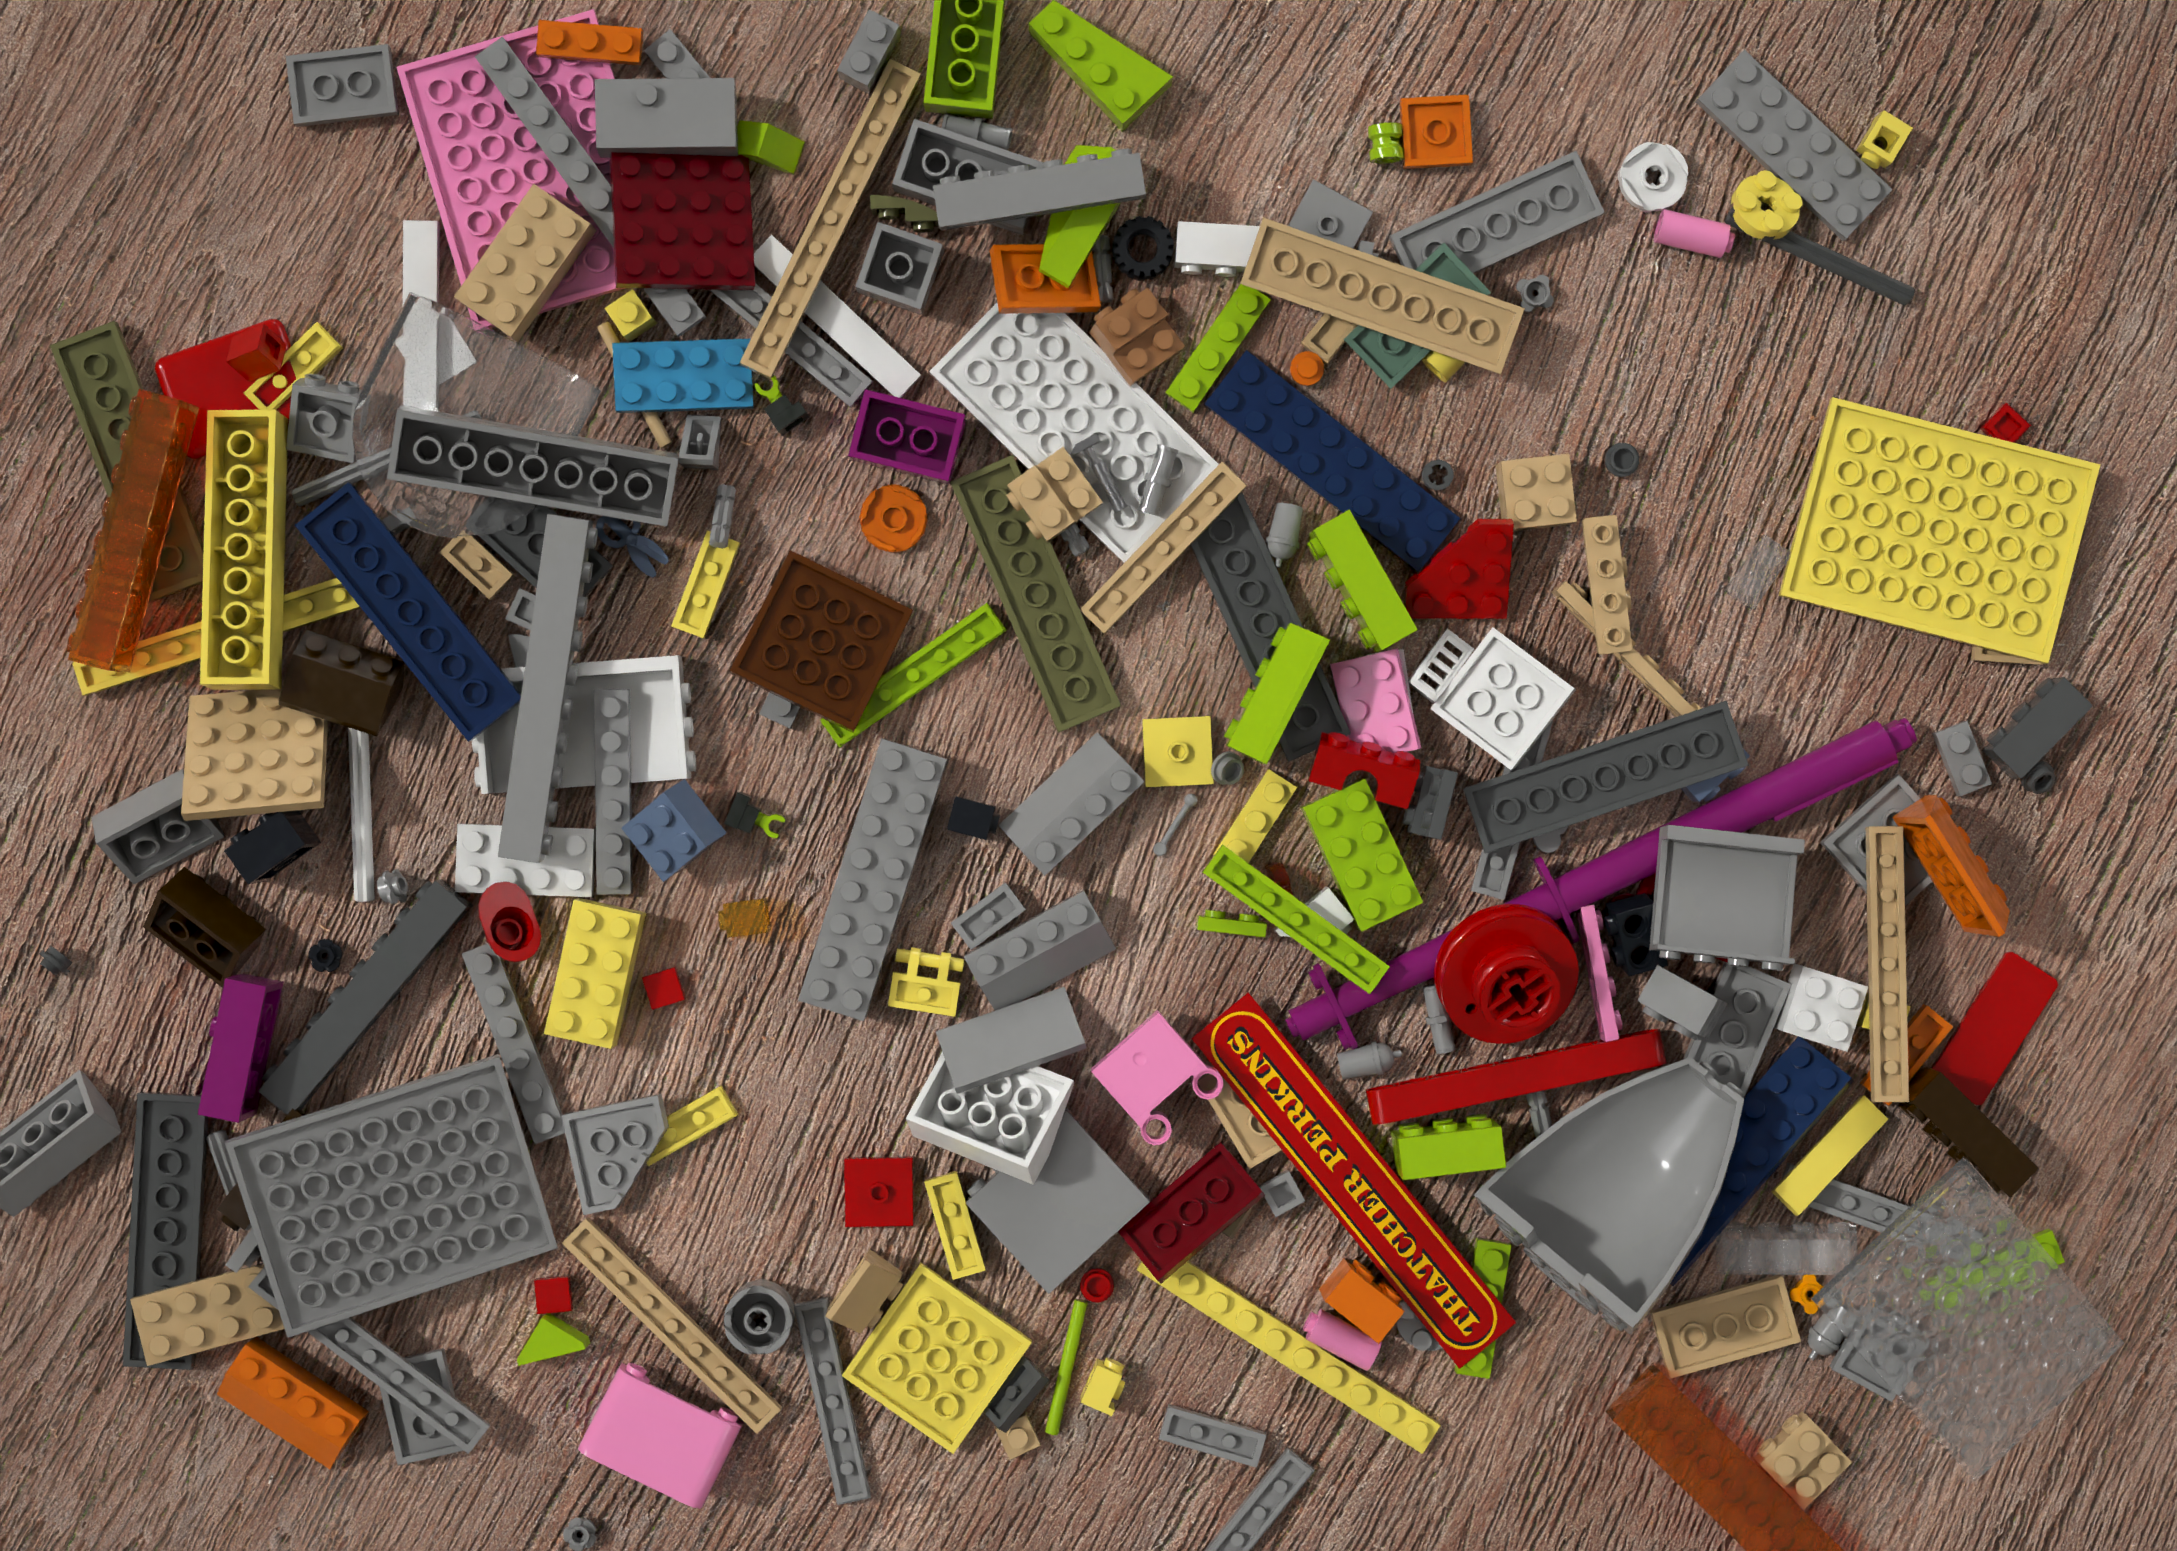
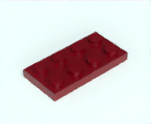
M1220 1142L1149 1202L1118 1233L1156 1280L1162 1284L1263 1198L1265 1194Z

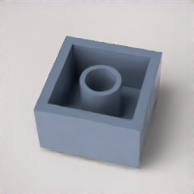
M685 779L664 791L622 827V830L663 882L684 869L726 834V831Z

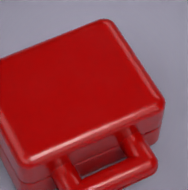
M269 319L158 359L155 364V372L183 451L188 457L198 459L206 456L207 410H259L244 394L256 380L247 381L226 362L233 336L265 324L287 344L286 352L291 347L282 322L277 319ZM290 360L254 393L266 407L296 380ZM276 375H283L287 378V386L285 388L279 389L273 385V378ZM291 396L277 409L278 412L288 418V425Z

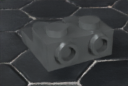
M1430 766L1422 767L1414 789L1416 792L1413 805L1409 804L1404 814L1403 824L1408 825L1406 832L1439 840L1442 839L1458 775L1457 772Z

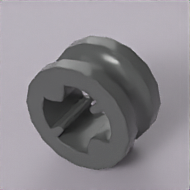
M1438 459L1427 463L1422 470L1421 476L1423 483L1429 489L1442 490L1451 484L1454 474L1449 463ZM1434 465H1439V470L1444 468L1447 475L1442 477L1443 483L1441 485H1436V480L1433 482L1429 480L1428 475L1433 473L1432 467Z

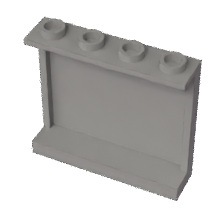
M1675 825L1660 827L1649 950L1660 951L1659 958L1680 960L1681 954L1694 955L1693 961L1701 963H1715V958L1728 959L1727 965L1749 967V961L1762 962L1761 969L1783 971V965L1795 964V959L1789 958L1797 855L1804 853L1805 840Z
M1067 1107L1065 1108L1050 1154L1034 1185L993 1169L995 1173L986 1181L981 1177L967 1190L970 1196L966 1199L967 1206L1048 1294L1150 1202L1149 1196L1140 1187L1138 1188L1072 1116Z

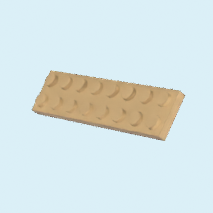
M1264 217L1240 283L1498 374L1502 373L1525 309Z

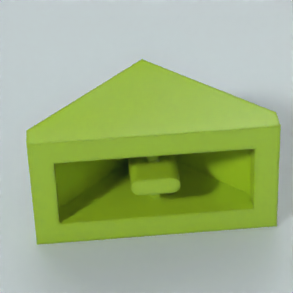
M739 120L737 126L738 155L748 157L750 161L792 175L795 174L805 144L804 141L768 123Z
M546 1313L518 1356V1366L585 1350L590 1344L589 1336L551 1313Z

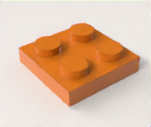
M1469 94L1400 99V119L1403 134L1401 137L1404 152L1403 169L1472 165Z

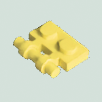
M911 947V950L897 948L895 962L907 963L908 968L907 974L893 972L888 1006L955 1017L961 982L948 980L949 970L963 972L964 959L951 957L952 953L941 952V955L921 952V948ZM919 965L939 968L937 978L917 975Z

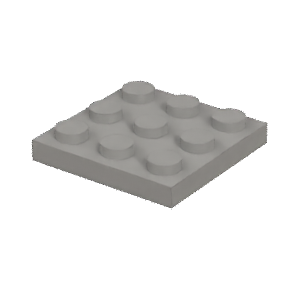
M1895 774L1820 842L1866 894L1865 827L1897 826L1892 817L1921 799L1899 774ZM1903 835L1906 906L1932 880Z

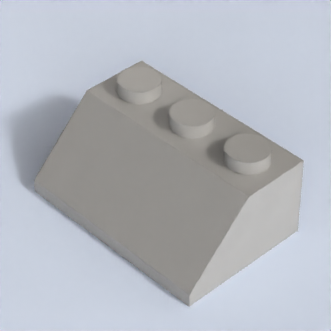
M183 769L91 817L96 844L133 884L148 878L224 837V833L216 818L191 821L183 819L181 815Z

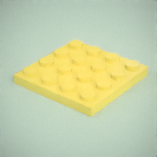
M920 1262L846 1367L842 1377L954 1454L1026 1352L1032 1340Z

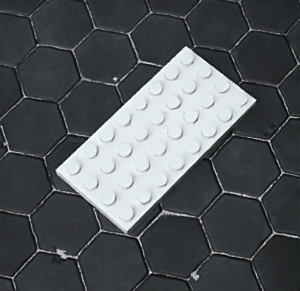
M996 303L929 371L1028 470L1064 447L1103 502V504L1080 519V521L1123 563L1134 554L1219 465L1137 383L1130 387L1103 350L1065 313L999 314L998 303ZM1096 433L1101 442L1092 447L1097 457L1104 461L1127 505L1126 508L1117 513L1113 510L1108 497L1091 468L1092 460L1087 451L1084 450L1075 456L1071 455L1075 444ZM1157 444L1179 450L1169 477L1172 483L1170 487H1166L1159 516L1137 510L1147 480H1144L1145 474L1150 473Z

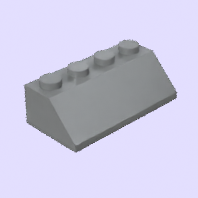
M1097 732L998 826L1045 876L1145 781Z
M1083 889L964 955V959L981 990L996 1011L1025 1000L1114 951L1116 947Z
M78 1070L0 1132V1208L13 1217L30 1206L37 1198L51 1187L57 1185L65 1176L79 1165L85 1163L88 1158L121 1133L113 1108L83 1071Z

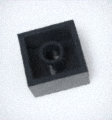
M299 810L266 813L258 819L260 822L258 827L250 831L246 828L230 839L232 845L225 849L224 852L247 884H255L268 881L319 845L321 841Z

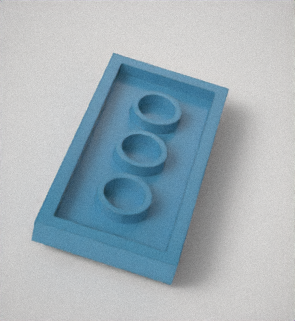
M750 338L612 343L616 413L753 409L752 371L740 365V360L750 342Z

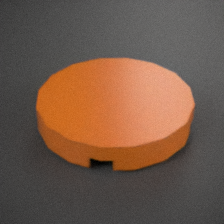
M897 484L882 486L871 492L863 502L859 516L862 532L868 542L879 550L890 553L907 551L917 545L925 534L928 523L926 507L919 495L908 487Z

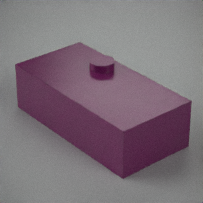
M244 973L225 978L218 1016L213 1017L209 1029V1036L213 1037L198 1115L237 1123L257 1115L261 1096L258 1090L263 1086L261 1078L266 1071L284 981Z

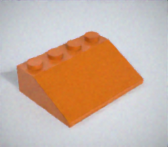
M1925 795L1894 815L1892 818L1897 826H1903L1904 837L1964 932L1996 937L2005 934L2010 910L2005 904L2007 897L2004 891L1997 884L1993 885L1986 874L1989 872V869L1984 860L1979 855L1975 856L1968 845L1971 843L1968 834L1962 827H1957L1950 817L1953 812L1949 804L1942 797L1938 798L1937 795Z

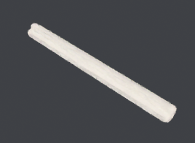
M348 727L354 899L357 902H370L374 900L375 896L369 734Z

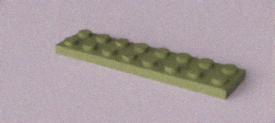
M112 321L50 345L148 602H155L202 584L204 545L119 324Z
M1011 455L955 479L950 483L1057 731L1060 733L1120 707L1121 704L1051 542L1047 543L1043 537L1037 540L1025 524L1030 521L1025 511L1021 509L1017 512L1006 497L1010 493L1007 485L1021 475L1014 456Z

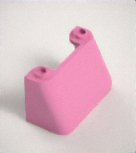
M621 1363L584 1434L578 1450L588 1458L693 1508H703L744 1422L738 1419L739 1416L734 1411L725 1407H721L719 1411L712 1410L709 1413L649 1384L650 1379L646 1376L647 1371L643 1367L634 1363H628V1365Z

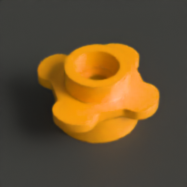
M1811 1273L1804 1274L1802 1279L1789 1292L1790 1299L1794 1302H1799L1807 1314H1815L1818 1311L1819 1304L1823 1300L1829 1299L1831 1295L1830 1289L1827 1286L1820 1285L1816 1281V1276ZM1808 1291L1813 1292L1811 1297L1807 1296Z

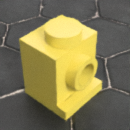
M1883 110L1873 119L1870 128L1856 149L1857 152L1862 154L1860 159L1871 168L1878 169L1879 166L1886 168L1895 159L1913 127ZM1874 141H1882L1884 148L1881 149L1880 147L1876 146L1874 144Z
M1106 1358L1105 1362L1096 1359L1080 1395L1081 1403L1112 1416L1115 1411L1114 1403L1111 1402L1112 1398L1118 1400L1125 1385V1381L1121 1380L1125 1366L1111 1358Z

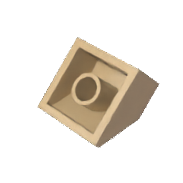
M869 1249L830 1303L825 1316L860 1334L866 1326L872 1329L883 1314V1311L879 1309L886 1298L893 1301L901 1290L903 1284L899 1280L903 1272Z

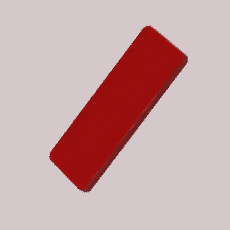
M2006 952L1931 1069L1941 1072L1973 1104L1982 1105L2058 986L2057 980L2014 952Z

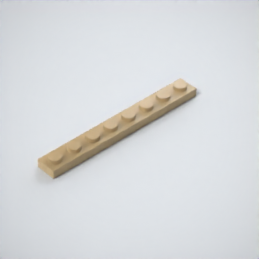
M1903 826L1865 827L1871 1102H1909Z
M589 1217L562 1242L585 1267L756 1434L781 1410L782 1406Z

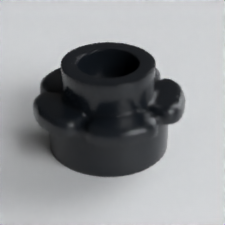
M321 939L317 945L311 946L309 959L312 960L311 965L315 970L319 972H324L325 970L332 972L340 966L343 952L338 944L333 943L330 939ZM323 953L328 954V959L323 958Z

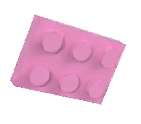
M1398 648L1330 664L1340 709L1351 732L1350 735H1347L1349 740L1359 743L1373 742L1381 746L1382 749L1394 753L1397 751L1408 752L1421 748Z

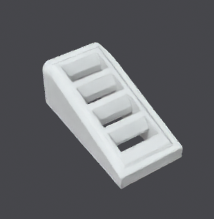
M1447 628L1409 677V686L1430 702L1435 703L1471 655L1474 648ZM1447 641L1462 652L1459 658L1444 647ZM1439 652L1454 663L1451 668L1436 657ZM1431 662L1446 673L1443 679L1428 668ZM1423 673L1438 684L1435 689L1420 679Z

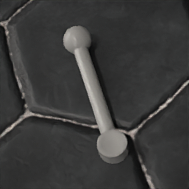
M1187 794L1185 796L1184 806L1162 840L1153 847L1156 855L1162 856L1166 853V845L1190 807L1195 806L1198 802L1195 794Z

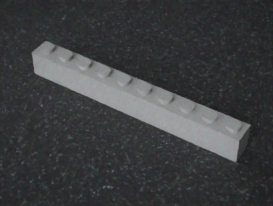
M547 514L498 857L540 863L544 860L545 855L550 856L552 850L553 835H548L550 821L555 822L558 810V802L553 801L554 789L560 788L562 782L563 768L558 767L559 755L565 754L568 734L563 733L564 721L570 720L573 700L568 699L570 685L575 686L578 666L573 665L574 652H580L583 632L578 631L579 618H584L586 615L588 598L583 597L584 584L590 583L593 563L588 562L589 549H595L598 529L593 528V520Z

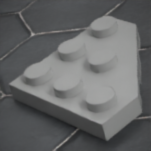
M662 1093L561 1115L583 1215L616 1209L623 1202L669 1127Z

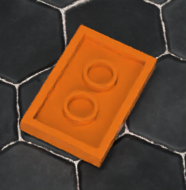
M1003 244L991 247L990 257L999 314L1097 312L1100 309L1101 303L1092 251L1070 287L1066 288L1039 272L1044 244Z

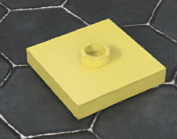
M1211 716L1142 719L1145 787L1214 784L1211 775L1213 764Z

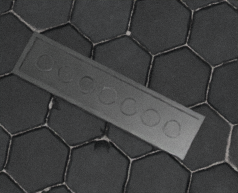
M1241 492L1190 546L1255 688L1260 680L1259 677L1255 676L1264 657L1270 660L1276 648L1270 644L1278 628L1286 629L1289 623L1302 628L1303 626L1246 499ZM1319 663L1279 740L1288 762L1316 750L1321 732L1327 734L1337 732L1345 736L1351 734Z
M1723 701L1463 788L1484 853H1488L1749 766L1728 703Z
M158 1092L137 1093L123 1366L182 1370H192L195 1368L196 1353L147 1366L130 1299L200 1280L207 1154L206 1138L208 1135V1117L198 1115L201 1095Z

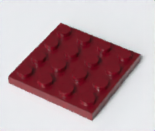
M611 152L610 169L616 288L754 290L755 268L748 157L743 155L711 156Z

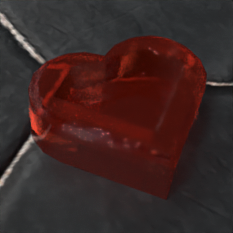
M1275 861L1265 865L1269 878L1293 895L1290 880L1283 864Z

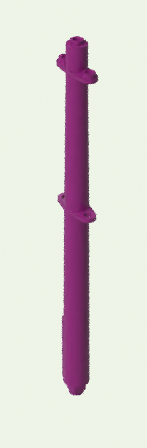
M1906 718L1894 720L1883 726L1874 720L1662 826L1675 825L1742 833L1770 819L1776 822L1899 763L1897 753L1912 747V744L1917 742L1916 734ZM1660 827L1554 879L1545 862L1539 856L1534 859V863L1543 884L1504 904L1526 905L1542 911L1554 921L1560 919L1570 941L1573 944L1579 942V936L1569 914L1655 874ZM1452 930L1386 962L1390 967L1370 994L1351 980L1331 989L1319 963L1313 965V970L1308 971L1309 977L1315 989L1322 988L1324 993L1288 1010L1291 1017L1285 1019L1292 1036L1295 1038L1300 1035L1302 1041H1305L1340 1024L1341 1030L1336 1031L1344 1050L1358 1048L1346 1018L1433 978L1437 954Z

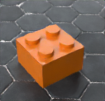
M1343 1258L1319 1288V1291L1326 1303L1379 1344L1405 1312L1399 1303L1401 1298L1383 1280L1379 1284L1374 1282L1373 1279L1375 1277L1361 1262L1355 1259L1350 1263L1347 1259Z

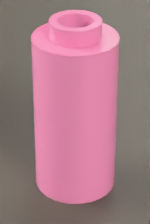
M1662 209L1655 229L1654 243L1722 258L1724 252L1730 253L1735 233L1730 232L1731 227L1729 224Z
M1320 1309L1317 1314L1311 1312L1303 1326V1330L1307 1332L1306 1340L1365 1371H1368L1374 1363L1382 1345V1341L1378 1344L1359 1328L1323 1309Z

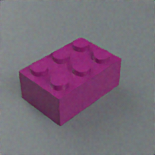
M865 389L848 457L852 461L950 485L966 423V416L962 413Z

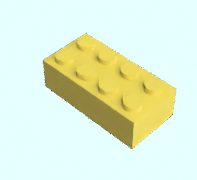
M583 898L573 900L544 1031L545 1035L609 1049L617 1046L646 912Z

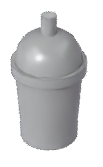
M1288 503L1276 504L1269 536L1266 537L1265 542L1270 555L1276 558V568H1281L1282 561L1292 558L1296 550L1299 549L1300 543L1298 541L1303 507Z
M1375 1041L1354 1050L1337 1053L1342 1079L1378 1074V1076L1384 1075V1072L1392 1068L1394 1058L1402 1057L1401 1050L1392 1052L1387 1044L1376 1043Z
M1833 1299L1816 1324L1808 1330V1344L1812 1349L1808 1357L1814 1361L1818 1354L1830 1355L1835 1350H1838L1857 1313L1844 1303Z

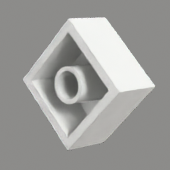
M1793 964L1787 982L1792 985L1774 1028L1848 1052L1868 986L1802 965Z

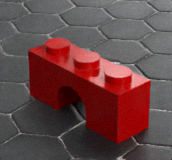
M1321 732L1310 768L1309 782L1342 790L1344 781L1350 773L1359 770L1367 771L1377 780L1376 801L1408 809L1420 773L1419 759H1415L1408 752L1397 751L1394 753L1384 750L1373 742H1355L1349 740L1347 736L1341 733L1331 732L1327 734Z

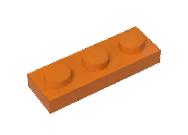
M539 20L536 55L542 58L641 66L644 31L642 28Z
M1924 1004L1907 1024L1909 1081L1953 1028L1945 1019ZM1870 1071L1860 1082L1869 1092H1871ZM1883 1102V1103H1884L1885 1105L1890 1106V1104H1891L1892 1102Z

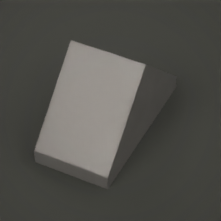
M687 415L678 462L681 466L693 469L719 470L721 417Z

